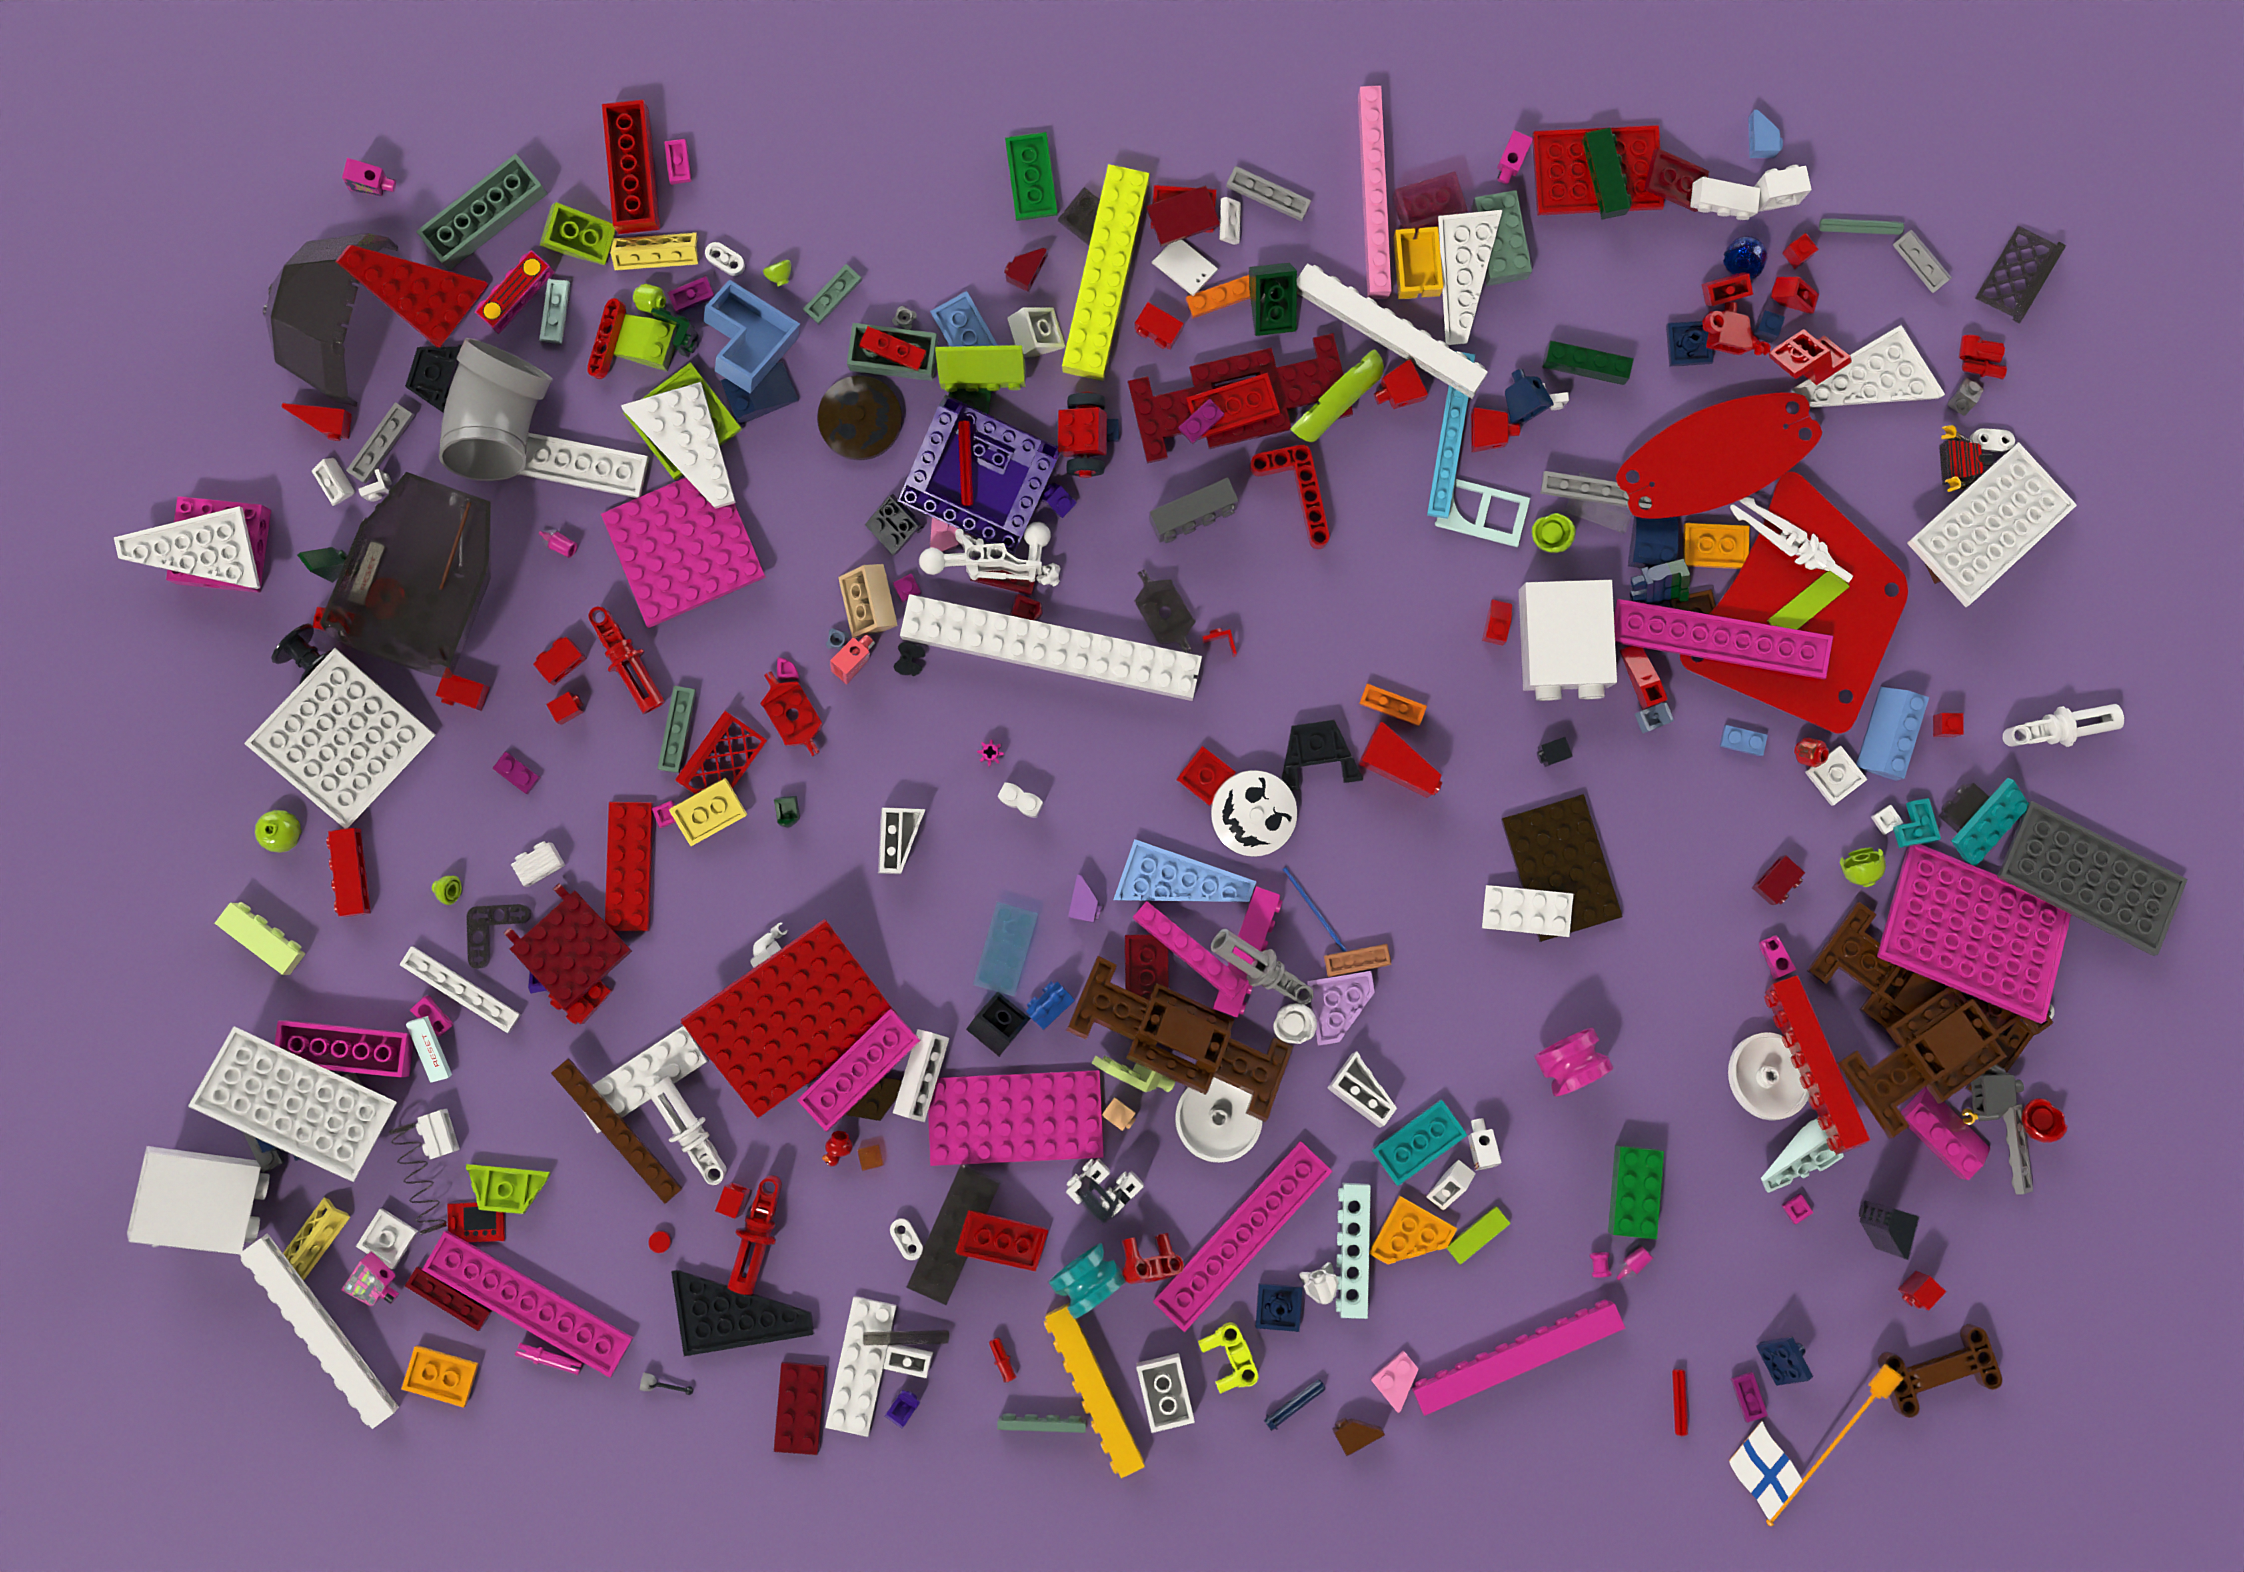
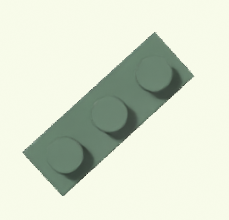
M845 264L803 308L804 312L820 325L862 281V278Z

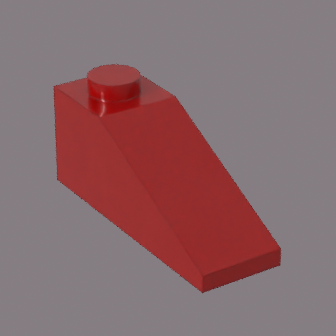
M282 403L281 407L326 435L327 439L332 441H341V438L349 439L352 414L345 409Z

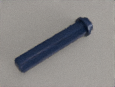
M1318 1379L1270 1416L1267 1414V1418L1264 1421L1271 1431L1277 1430L1278 1425L1325 1391V1385Z

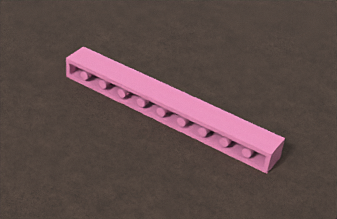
M1381 86L1360 87L1358 93L1367 297L1371 299H1389L1391 275Z

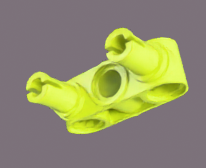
M1225 1323L1222 1327L1217 1328L1218 1330H1215L1214 1334L1198 1340L1203 1353L1220 1345L1222 1347L1225 1346L1231 1365L1235 1369L1233 1374L1215 1381L1220 1394L1237 1386L1239 1388L1253 1386L1257 1382L1258 1372L1253 1362V1357L1239 1327L1235 1323ZM1232 1328L1236 1330V1336L1232 1339L1226 1338L1224 1333L1227 1329ZM1250 1369L1254 1372V1376L1248 1380L1242 1377L1243 1371Z

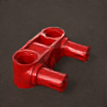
M1168 1233L1155 1236L1159 1256L1142 1259V1256L1139 1254L1136 1237L1122 1241L1127 1259L1122 1270V1276L1128 1284L1156 1282L1182 1273L1184 1269L1183 1260L1172 1251Z

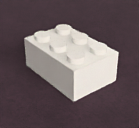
M1179 1353L1136 1363L1151 1432L1195 1423Z

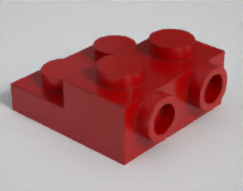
M600 980L567 1011L551 994L548 997L552 999L550 1004L559 1011L561 1008L568 1013L566 1018L576 1025L577 1023L585 1024L610 995L612 990Z

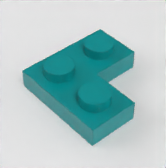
M1929 798L1906 803L1911 823L1893 827L1898 847L1903 848L1941 840Z

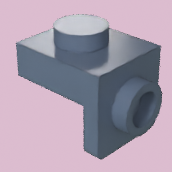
M1667 702L1635 713L1642 733L1674 721Z

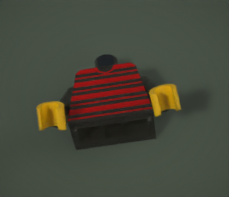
M1944 426L1942 429L1945 430L1946 435H1942L1941 439L1948 440L1939 445L1942 485L1950 484V488L1947 489L1948 492L1964 490L1977 480V476L1983 473V467L1993 465V455L1982 454L1981 445L1974 443L1972 439L1957 432L1955 426Z

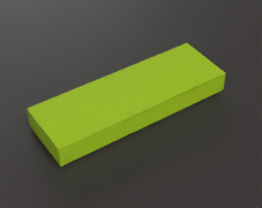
M1495 1206L1449 1243L1447 1250L1461 1265L1505 1229L1510 1222L1498 1207Z

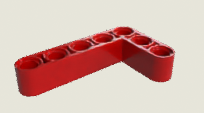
M1296 445L1254 455L1251 459L1250 471L1257 477L1293 470L1309 543L1315 549L1324 548L1330 536L1310 448L1306 445ZM1298 452H1302L1307 458L1300 461L1295 455ZM1281 456L1286 460V463L1279 465L1275 462V458ZM1262 461L1265 464V468L1257 469L1254 463ZM1304 472L1309 473L1311 479L1304 481L1301 479L1300 474ZM1312 493L1316 499L1312 502L1307 501L1305 494ZM1312 513L1318 514L1320 521H1311L1309 515ZM1322 534L1325 541L1321 543L1316 542L1314 535Z

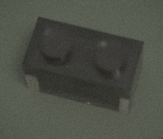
M1975 783L1961 785L1955 792L1956 797L1952 801H1947L1941 808L1942 812L1939 817L1957 833L1990 798Z

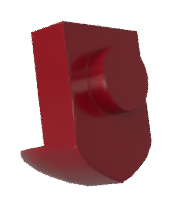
M1020 594L1016 595L1010 612L1011 616L1033 621L1038 620L1042 616L1043 606L1041 602Z

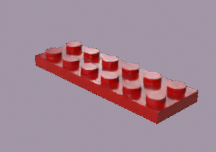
M609 802L605 923L613 931H649L653 803Z

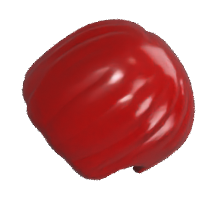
M2033 1099L2025 1105L2022 1111L2021 1121L2025 1132L2030 1138L2038 1142H2056L2067 1132L2068 1126L2065 1123V1115L2046 1099Z

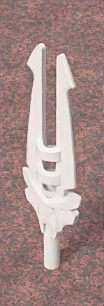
M1745 497L1739 501L1782 529L1783 531L1780 536L1735 505L1730 506L1739 521L1746 520L1789 556H1799L1794 561L1799 565L1805 564V568L1810 570L1818 568L1831 571L1848 583L1853 578L1852 574L1835 564V561L1828 553L1827 545L1824 542L1819 543L1817 536L1812 534L1811 539L1808 540L1806 532L1757 506L1754 498Z

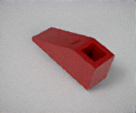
M1630 646L1619 650L1642 710L1667 701L1668 698L1661 680L1642 647Z

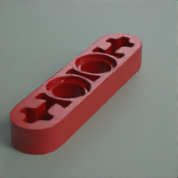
M611 298L605 305L587 366L589 375L597 379H603L609 371L626 313V305L616 298ZM612 324V330L607 333V328ZM606 344V350L603 353H601L603 345Z

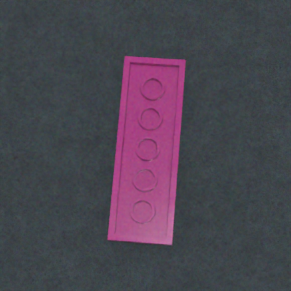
M890 1009L797 1101L828 1132L921 1040Z

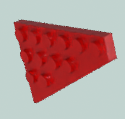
M348 245L335 261L433 345L439 348L488 285L487 282L354 245Z

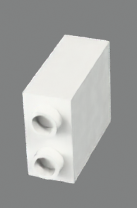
M1612 580L1526 582L1519 589L1523 691L1535 690L1536 700L1539 701L1562 699L1561 689H1578L1579 699L1604 698V688H1609L1617 683Z
M147 1146L128 1226L129 1242L239 1254L242 1252L244 1242L255 1243L260 1217L250 1216L253 1200H264L266 1197L269 1174L260 1173L261 1167L257 1160Z

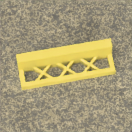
M697 233L613 239L611 257L614 269L627 270L698 264Z
M325 1197L283 1252L303 1281L350 1219L348 1213L335 1208L331 1201ZM325 1208H327L328 1210L322 1217V1212L325 1210Z

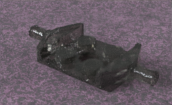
M1146 569L1138 572L1137 574L1144 585L1134 603L1159 644L1177 643L1181 646L1184 653L1191 652L1193 649L1186 640V636L1196 621L1174 587L1172 580L1153 581L1147 574ZM1163 607L1169 608L1171 611L1170 617H1160L1159 610Z

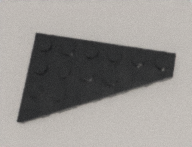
M680 1270L671 1271L684 1357L814 1335L810 1311L756 1294H739L727 1288L728 1285Z

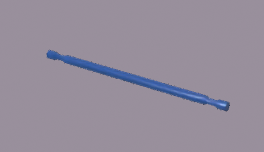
M1285 867L1283 871L1289 876L1291 882L1300 892L1302 897L1311 907L1313 912L1322 922V924L1333 937L1335 942L1339 944L1343 952L1347 951V949L1341 944L1336 934L1327 924L1325 919L1316 909L1314 904L1305 894L1303 889L1300 887V885L1297 883L1294 877L1289 873V870Z

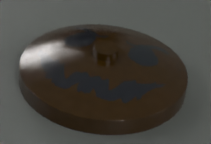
M851 376L836 382L824 394L819 404L817 422L821 436L835 453L851 460H868L885 453L895 443L902 427V411L897 397L886 384L868 376Z

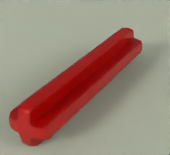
M1675 1369L1672 1371L1675 1434L1686 1436L1688 1435L1686 1373L1682 1369Z

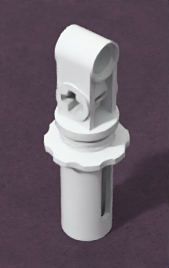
M2117 704L2071 712L2068 708L2066 709L2064 706L2057 708L2054 715H2045L2042 720L2007 728L2003 732V741L2011 747L2045 741L2049 744L2060 742L2069 747L2076 742L2077 737L2121 729L2124 725V715L2122 709ZM2100 716L2101 723L2077 728L2076 721ZM2015 731L2019 734V740L2014 736Z
M670 1077L662 1078L647 1088L646 1091L673 1131L674 1136L669 1139L670 1143L680 1142L682 1151L688 1152L690 1159L699 1169L705 1181L711 1185L719 1184L725 1177L727 1168L713 1144L708 1140V1132H704L701 1126L706 1120L705 1117L695 1118ZM710 1169H718L720 1177L712 1176Z

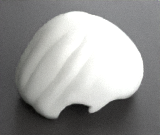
M1299 1003L1288 1004L1278 1011L1273 1024L1274 1032L1284 1042L1301 1044L1315 1035L1317 1019L1309 1007Z

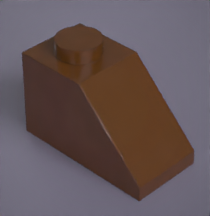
M1346 1418L1341 1419L1335 1423L1336 1427L1332 1428L1346 1456L1385 1436L1381 1427L1353 1418L1349 1420Z

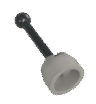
M645 1372L643 1373L639 1389L651 1391L657 1386L685 1392L686 1395H691L694 1391L691 1386L684 1388L657 1382L654 1375Z

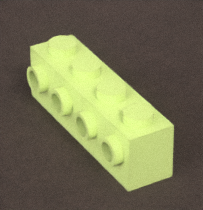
M230 902L215 924L279 973L290 975L305 956V953L300 950L302 947L293 940L289 942L285 939V934L275 927L272 929L268 926V921L262 916L252 914L250 912L251 908L242 902Z

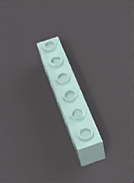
M1342 1183V1188H1338V1201H1342V1210H1338V1223H1341V1232H1337V1245H1341V1254H1337V1267L1340 1268V1276H1337V1290H1340V1298H1336V1312H1339L1341 1318L1368 1319L1370 1185ZM1353 1200L1359 1202V1208L1355 1212L1348 1210V1204ZM1353 1222L1359 1225L1358 1231L1354 1234L1348 1233V1225ZM1350 1245L1358 1246V1252L1354 1256L1347 1254V1248ZM1350 1267L1358 1269L1357 1275L1353 1278H1349L1346 1274ZM1350 1289L1357 1290V1297L1353 1300L1346 1298V1293Z

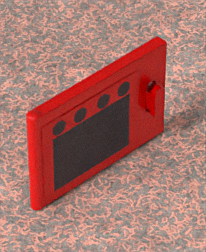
M477 1202L447 1204L448 1231L466 1242L505 1241L504 1212L479 1210Z

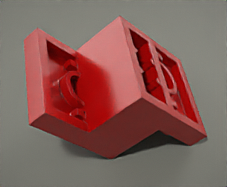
M1804 329L1768 352L1769 358L1793 378L1797 379L1804 375L1815 385L1820 384L1852 363L1851 356L1826 336L1817 340Z

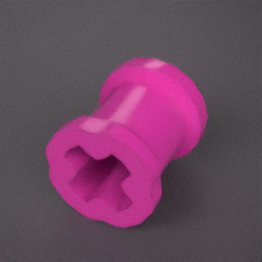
M1608 1252L1590 1254L1593 1262V1277L1611 1276V1271H1609L1608 1257L1610 1256Z

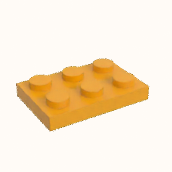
M1684 524L1683 559L1687 567L1742 568L1749 554V526Z
M416 1345L412 1352L402 1390L460 1407H466L479 1363Z

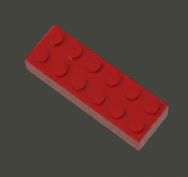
M644 100L602 104L613 227L618 234L660 230L649 109Z

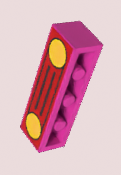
M530 250L529 253H525L520 258L519 264L514 269L507 272L505 279L492 289L490 296L478 304L475 313L500 334L555 273L554 270Z

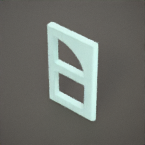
M1455 479L1448 519L1437 517L1435 526L1518 547L1530 498ZM1454 487L1482 494L1475 524L1466 521L1459 514L1454 502ZM1491 496L1519 503L1512 534L1484 527Z

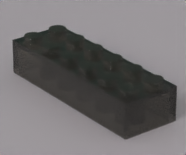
M960 1165L906 1288L947 1305L968 1258L955 1253L968 1210L987 1214L1001 1181L966 1165Z

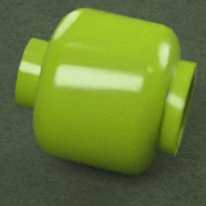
M642 284L635 289L633 302L637 309L651 313L652 308L657 310L659 307L664 308L666 297L660 287Z

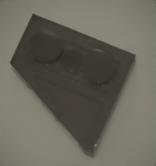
M1084 187L1058 218L1059 223L1089 246L1100 199Z

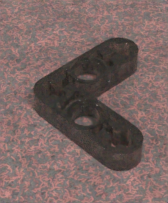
M521 904L475 906L469 909L466 916L469 965L476 969H482L489 964V925L526 923L531 918L529 907ZM519 908H521V911L525 912V916H522L520 920L518 916H510V912H519ZM497 909H501L504 912V918L501 921L494 919L493 915ZM478 910L480 914H488V918H479L477 922V919H473V915ZM478 931L484 936L480 944H476L473 941V935ZM473 947H484V950H479V955L484 958L483 961H480V965L474 961V957H478V950H473Z

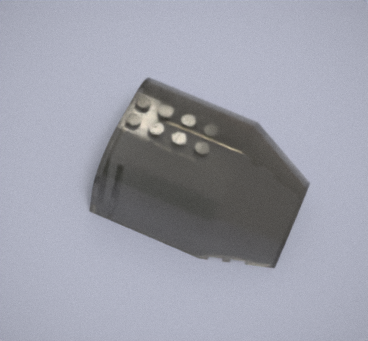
M406 472L390 489L387 497L375 506L372 514L361 522L320 624L328 635L361 652L425 674L451 678L491 580V502ZM467 502H471L472 504L469 508L444 588L440 590L439 586L442 583V577L464 511L466 510Z

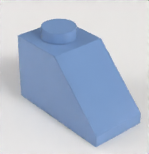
M1753 110L1748 117L1749 158H1775L1783 147V138H1780V130L1759 110Z

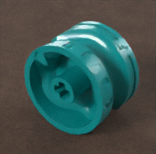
M1102 1243L1093 1246L1048 1281L1056 1294L1062 1296L1069 1295L1070 1305L1067 1307V1310L1074 1319L1096 1307L1126 1282L1122 1276V1271L1114 1260H1103L1104 1250Z

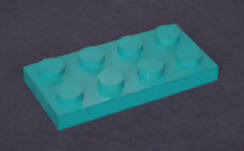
M2007 778L1951 840L1965 863L1976 867L2019 817L2026 812L2029 803L2014 780Z
M1441 1099L1371 1151L1394 1183L1399 1186L1468 1135Z

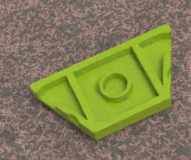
M466 1164V1170L469 1172L472 1182L471 1186L477 1197L478 1208L485 1211L525 1214L551 1176V1172Z

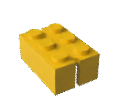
M1438 227L1419 228L1416 239H1413L1415 228L1396 230L1393 243L1398 299L1417 298L1418 294H1421V298L1440 296L1443 291Z

